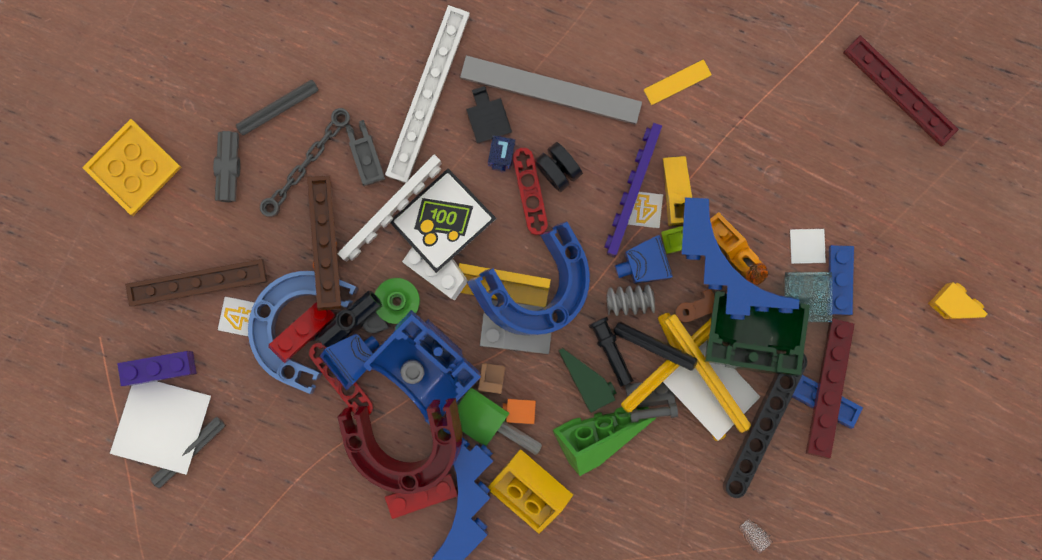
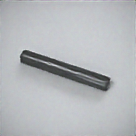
M309 80L237 123V130L241 135L249 133L318 91L317 85L313 80Z
M215 417L200 431L198 438L185 450L183 455L194 449L193 458L225 428V423L219 417ZM161 468L151 478V482L157 488H161L177 472Z

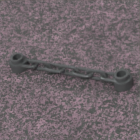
M338 108L333 111L331 115L332 121L326 127L324 137L320 141L313 143L306 153L305 161L301 165L294 167L290 172L286 185L282 189L275 191L271 198H266L261 202L260 211L263 215L274 217L279 213L280 205L287 197L286 192L292 185L298 184L303 178L307 165L311 161L317 160L322 154L326 141L329 138L335 137L341 128L349 125L351 118L345 109ZM344 115L345 121L342 123L338 122V117ZM334 124L338 128L332 134V130L329 129ZM317 145V148L320 150L314 157V155L310 153ZM298 169V172L301 174L295 181V179L291 177ZM278 193L279 196H283L279 202L274 200ZM270 204L274 205L272 212L267 211V207Z

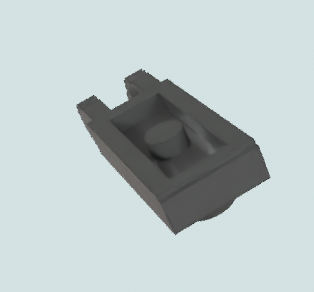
M359 121V127L364 138L358 140L355 139L353 127L351 125L345 126L350 140L349 145L363 186L386 180L365 121Z

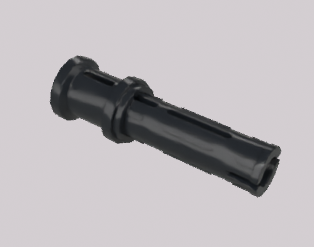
M604 317L588 326L593 329L598 339L597 345L603 348L618 383L622 387L634 380L615 342L617 340L616 334L612 333L607 323L609 319Z

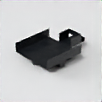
M485 86L472 90L477 106L468 108L466 111L476 142L480 143L512 133L501 98L490 101Z

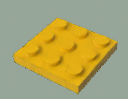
M130 119L82 168L131 216H134L182 167L134 120Z

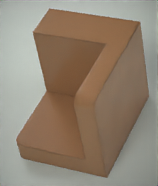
M482 363L478 391L502 394L505 367Z

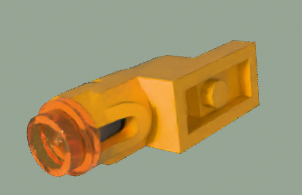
M718 212L710 218L714 237L721 252L746 280L754 285L761 284L768 276L767 267L750 249L746 239Z

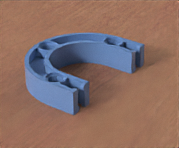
M298 271L276 279L260 293L250 313L248 338L256 360L269 375L287 385L308 394H313L316 385L312 384V386L307 387L298 380L301 377L302 371L313 374L312 379L315 381L320 379L322 373L291 358L284 363L268 348L269 344L276 338V321L285 305L301 296H316L315 272ZM339 280V286L350 289V294L357 293L358 287ZM341 301V306L349 308L353 301ZM268 305L271 309L270 315L263 318L260 310L263 306ZM289 365L295 369V374L290 379L284 374L285 368Z

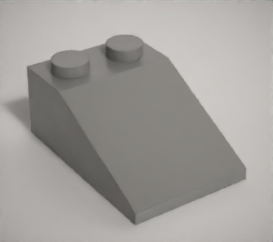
M492 300V304L497 306L498 301ZM518 304L519 306L532 311H538L544 308L539 306ZM484 312L480 347L549 354L551 333L530 336L514 334L496 325Z

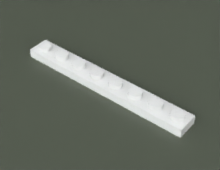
M448 5L385 173L386 177L403 183L409 180L469 19V12Z

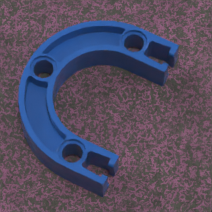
M568 222L557 224L552 228L553 230L540 235L551 253L559 272V286L556 295L541 310L532 311L519 306L508 294L494 268L485 270L479 274V277L467 281L485 314L502 329L519 335L547 334L563 328L580 312L587 298L590 273L584 250ZM557 231H558V233H559V235H560V237H561V240H562V242H563L562 244L559 242V240H558L557 237L555 236V234L557 233ZM566 248L570 251V258L565 254ZM482 277H485L490 287L489 291H486L480 282L483 280ZM493 295L498 299L497 306L492 304ZM553 312L557 314L556 322L552 319Z

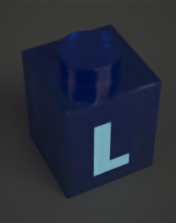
M493 135L488 158V166H492V170L505 172L506 169L511 170L516 139Z

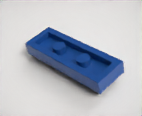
M829 246V315H853L854 246Z
M802 375L792 398L814 409L818 383ZM842 396L837 422L850 429L854 428L863 407Z

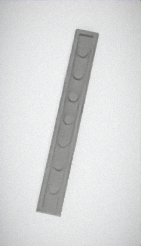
M467 55L460 79L634 125L637 124L642 101Z

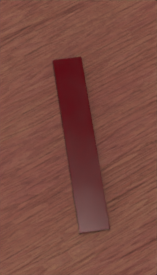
M861 35L843 52L941 147L959 130Z

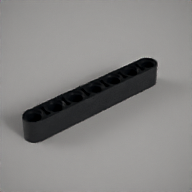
M805 354L803 355L800 376L775 373L723 482V490L730 497L741 498L746 493L807 366L808 361ZM783 376H787L790 380V385L786 389L780 385V379ZM773 397H777L780 400V406L776 410L770 406V400ZM766 417L770 421V427L763 431L760 428V421ZM757 438L760 442V448L757 451H752L749 444L751 440ZM747 459L750 462V469L742 472L739 465L741 461ZM733 481L740 483V489L736 493H731L729 490V486Z

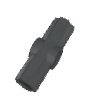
M218 132L217 156H215L213 164L214 176L216 177L215 201L236 202L237 178L240 176L241 169L240 158L238 157L239 133Z

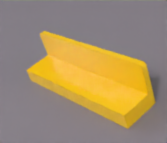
M459 263V268L468 281L479 277L481 272L490 269ZM494 269L508 294L516 303L546 307L551 279ZM482 277L483 280L480 282L486 291H489L490 287L485 277ZM468 284L460 292L474 295Z

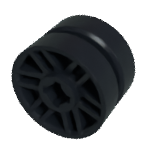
M555 142L547 149L550 157L542 153L534 162L551 185L561 193L570 185L566 176L571 181H575L583 172L568 151L560 143Z

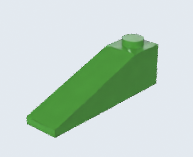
M620 407L614 413L602 415L600 412L594 414L593 418L581 420V418L572 419L553 429V433L567 461L577 474L581 476L600 466L656 418L639 419V422L631 423L630 413L626 412L623 407ZM649 407L637 408V410L650 409Z

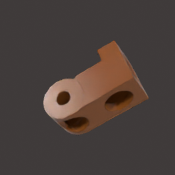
M712 289L700 292L702 299L692 303H681L675 308L674 314L680 322H691L713 313L715 296Z

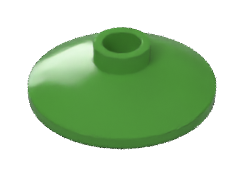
M388 279L381 283L375 291V295L381 300L383 306L376 313L388 323L398 324L411 310L414 313L418 311L420 304L419 293L415 286L405 279ZM396 297L401 298L402 302L399 306L393 304V300Z

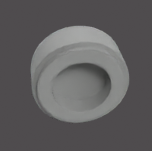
M408 360L401 366L400 372L405 382L416 384L422 380L424 368L419 361Z

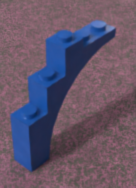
M685 197L682 254L686 255V259L700 260L701 255L705 256L704 284H708V289L722 290L723 285L727 286L725 313L730 314V319L743 320L745 315L750 316V306H755V311L769 312V307L779 308L781 313H793V309H799L798 298L779 296L763 290L738 273L723 255L714 237L710 221L709 199Z
M443 428L446 433L451 434L449 430ZM463 436L460 453L453 464L458 485L457 511L445 542L431 560H464L488 535L486 531L488 526L479 517L475 520L473 516L491 498L488 494L491 490L482 481L477 483L475 480L494 461L491 458L493 453L484 444L481 447L476 444L470 450L468 448L470 443Z

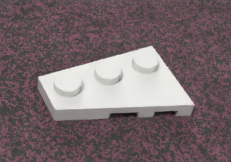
M412 247L402 261L453 300H456L468 281L453 259L435 273Z

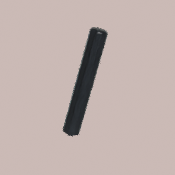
M618 322L614 328V333L617 336L690 371L694 370L697 365L696 357L622 322Z

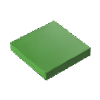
M473 388L467 391L457 406L462 432L485 446L488 445L509 415V412Z

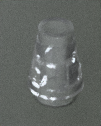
M749 518L739 526L752 550H756L759 554L773 542L769 538L771 535Z

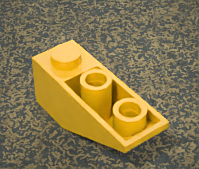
M686 156L663 158L668 226L683 225L685 197L692 198Z

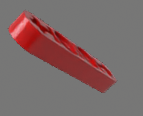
M519 148L514 152L513 163L528 231L532 235L540 236L546 232L548 222L534 157L529 149ZM520 153L530 157V159H527L526 164L527 168L532 166L533 170H524L519 173L518 169H523L522 162L517 161ZM524 175H532L535 182L532 186L526 187L522 184L521 179ZM529 197H536L539 200V206L536 209L527 207L526 201ZM542 211V215L538 214V220L540 223L543 222L544 226H541V231H536V228H531V225L534 224V217H528V213L535 214Z
M322 343L313 344L309 350L311 360L347 406L352 407L354 414L357 412L359 404L356 401L351 404L349 400L355 398L360 392L362 397L358 399L362 403L367 402L369 404L367 408L369 415H371L374 404L357 381L353 384L355 386L353 395H345L342 391L343 385L337 377L329 376V367L327 365L324 368L321 366L322 363H325L323 359L314 356L317 353L315 350L317 347L319 349H326L327 347L322 345Z

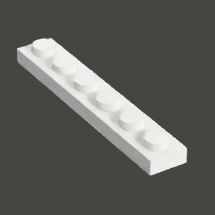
M433 155L337 254L346 262L349 259L353 261L361 253L360 248L365 243L370 244L376 238L377 234L375 232L381 226L385 228L393 220L392 215L397 210L402 211L409 204L407 199L413 193L415 195L420 193L425 187L424 182L429 177L434 178L441 171V160Z

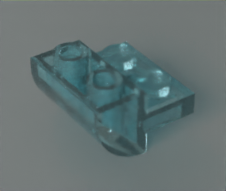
M785 272V296L798 298L799 304L810 305L808 322H832V272Z

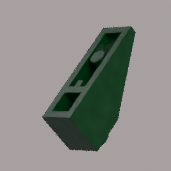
M565 349L558 350L590 413L615 401L613 395L617 394L611 381L607 383L603 377Z

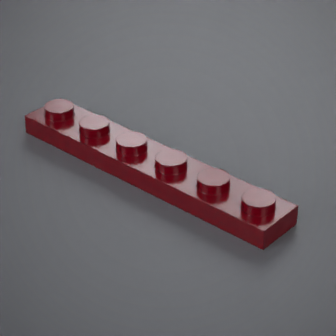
M834 318L830 319L805 454L825 459L831 458L854 323Z

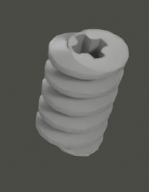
M649 284L645 285L644 291H642L640 285H637L634 292L631 286H627L625 293L622 287H618L616 294L612 287L608 288L606 294L608 317L611 310L618 316L620 309L623 310L625 315H628L630 308L634 315H637L638 308H641L643 314H646L648 307L651 308L652 313H655L654 292Z

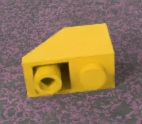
M954 282L947 283L928 303L944 319L983 318L988 314L983 310L984 306L981 302L974 298L971 299L966 294L967 290L959 283Z

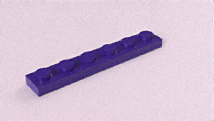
M653 123L651 129L646 128L642 139L646 141L643 150H638L635 162L638 163L636 171L631 170L627 181L628 184H631L629 192H624L619 204L623 206L621 214L616 213L612 226L616 227L613 236L608 235L604 248L608 249L607 255L616 257L662 125Z

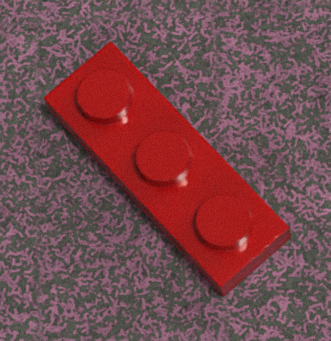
M316 302L269 344L268 348L286 363L333 321L336 315L331 310L318 311Z
M450 473L430 489L411 494L393 493L385 496L391 518L394 519L457 497L458 493Z

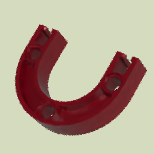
M456 398L446 400V404L443 407V411H446L445 418L442 417L440 412V399L433 400L426 409L433 438V449L430 456L417 462L396 460L379 447L374 438L367 406L358 407L357 412L353 415L357 425L354 424L351 416L352 407L345 408L337 418L348 458L365 479L384 490L411 494L432 488L447 475L460 453L462 427ZM443 428L449 430L451 434L446 433Z

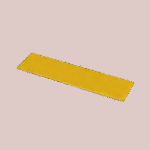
M701 60L645 88L644 92L651 105L712 74L705 61Z

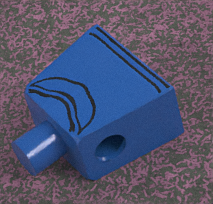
M660 235L626 251L624 254L627 262L615 265L618 278L631 275L634 284L667 280L673 277Z
M354 334L324 349L320 357L344 388L348 390L366 372L367 369L363 366L364 362L373 354L374 350L379 348V343L373 336L363 341L359 335Z

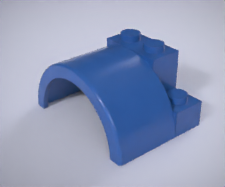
M412 310L395 326V331L363 365L369 372L371 370L378 371L395 383L415 403L428 424L429 419L426 409L433 400L440 399L439 408L443 417L446 411H443L446 400L456 398L457 402L481 378L480 372L463 357L460 347L429 319L424 322ZM408 360H417L424 368V376L416 384L405 382L401 376V366Z

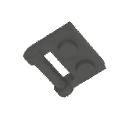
M643 382L625 385L626 396L628 397ZM662 382L632 412H629L631 423L639 422V419L664 416L678 417L674 393ZM668 404V407L637 410V408Z

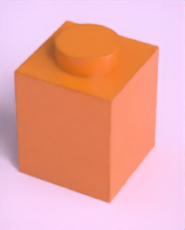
M508 399L507 403H503V409L509 412L506 422L534 424L536 400Z

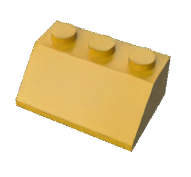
M521 449L488 486L493 495L538 534L562 512L573 497L569 490Z

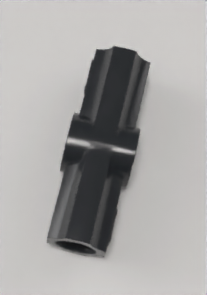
M367 291L348 309L340 311L336 319L318 333L322 345L329 347L344 340L353 331L361 329L364 322L383 307L381 300L372 291ZM349 315H351L353 318V322L350 326L347 322Z

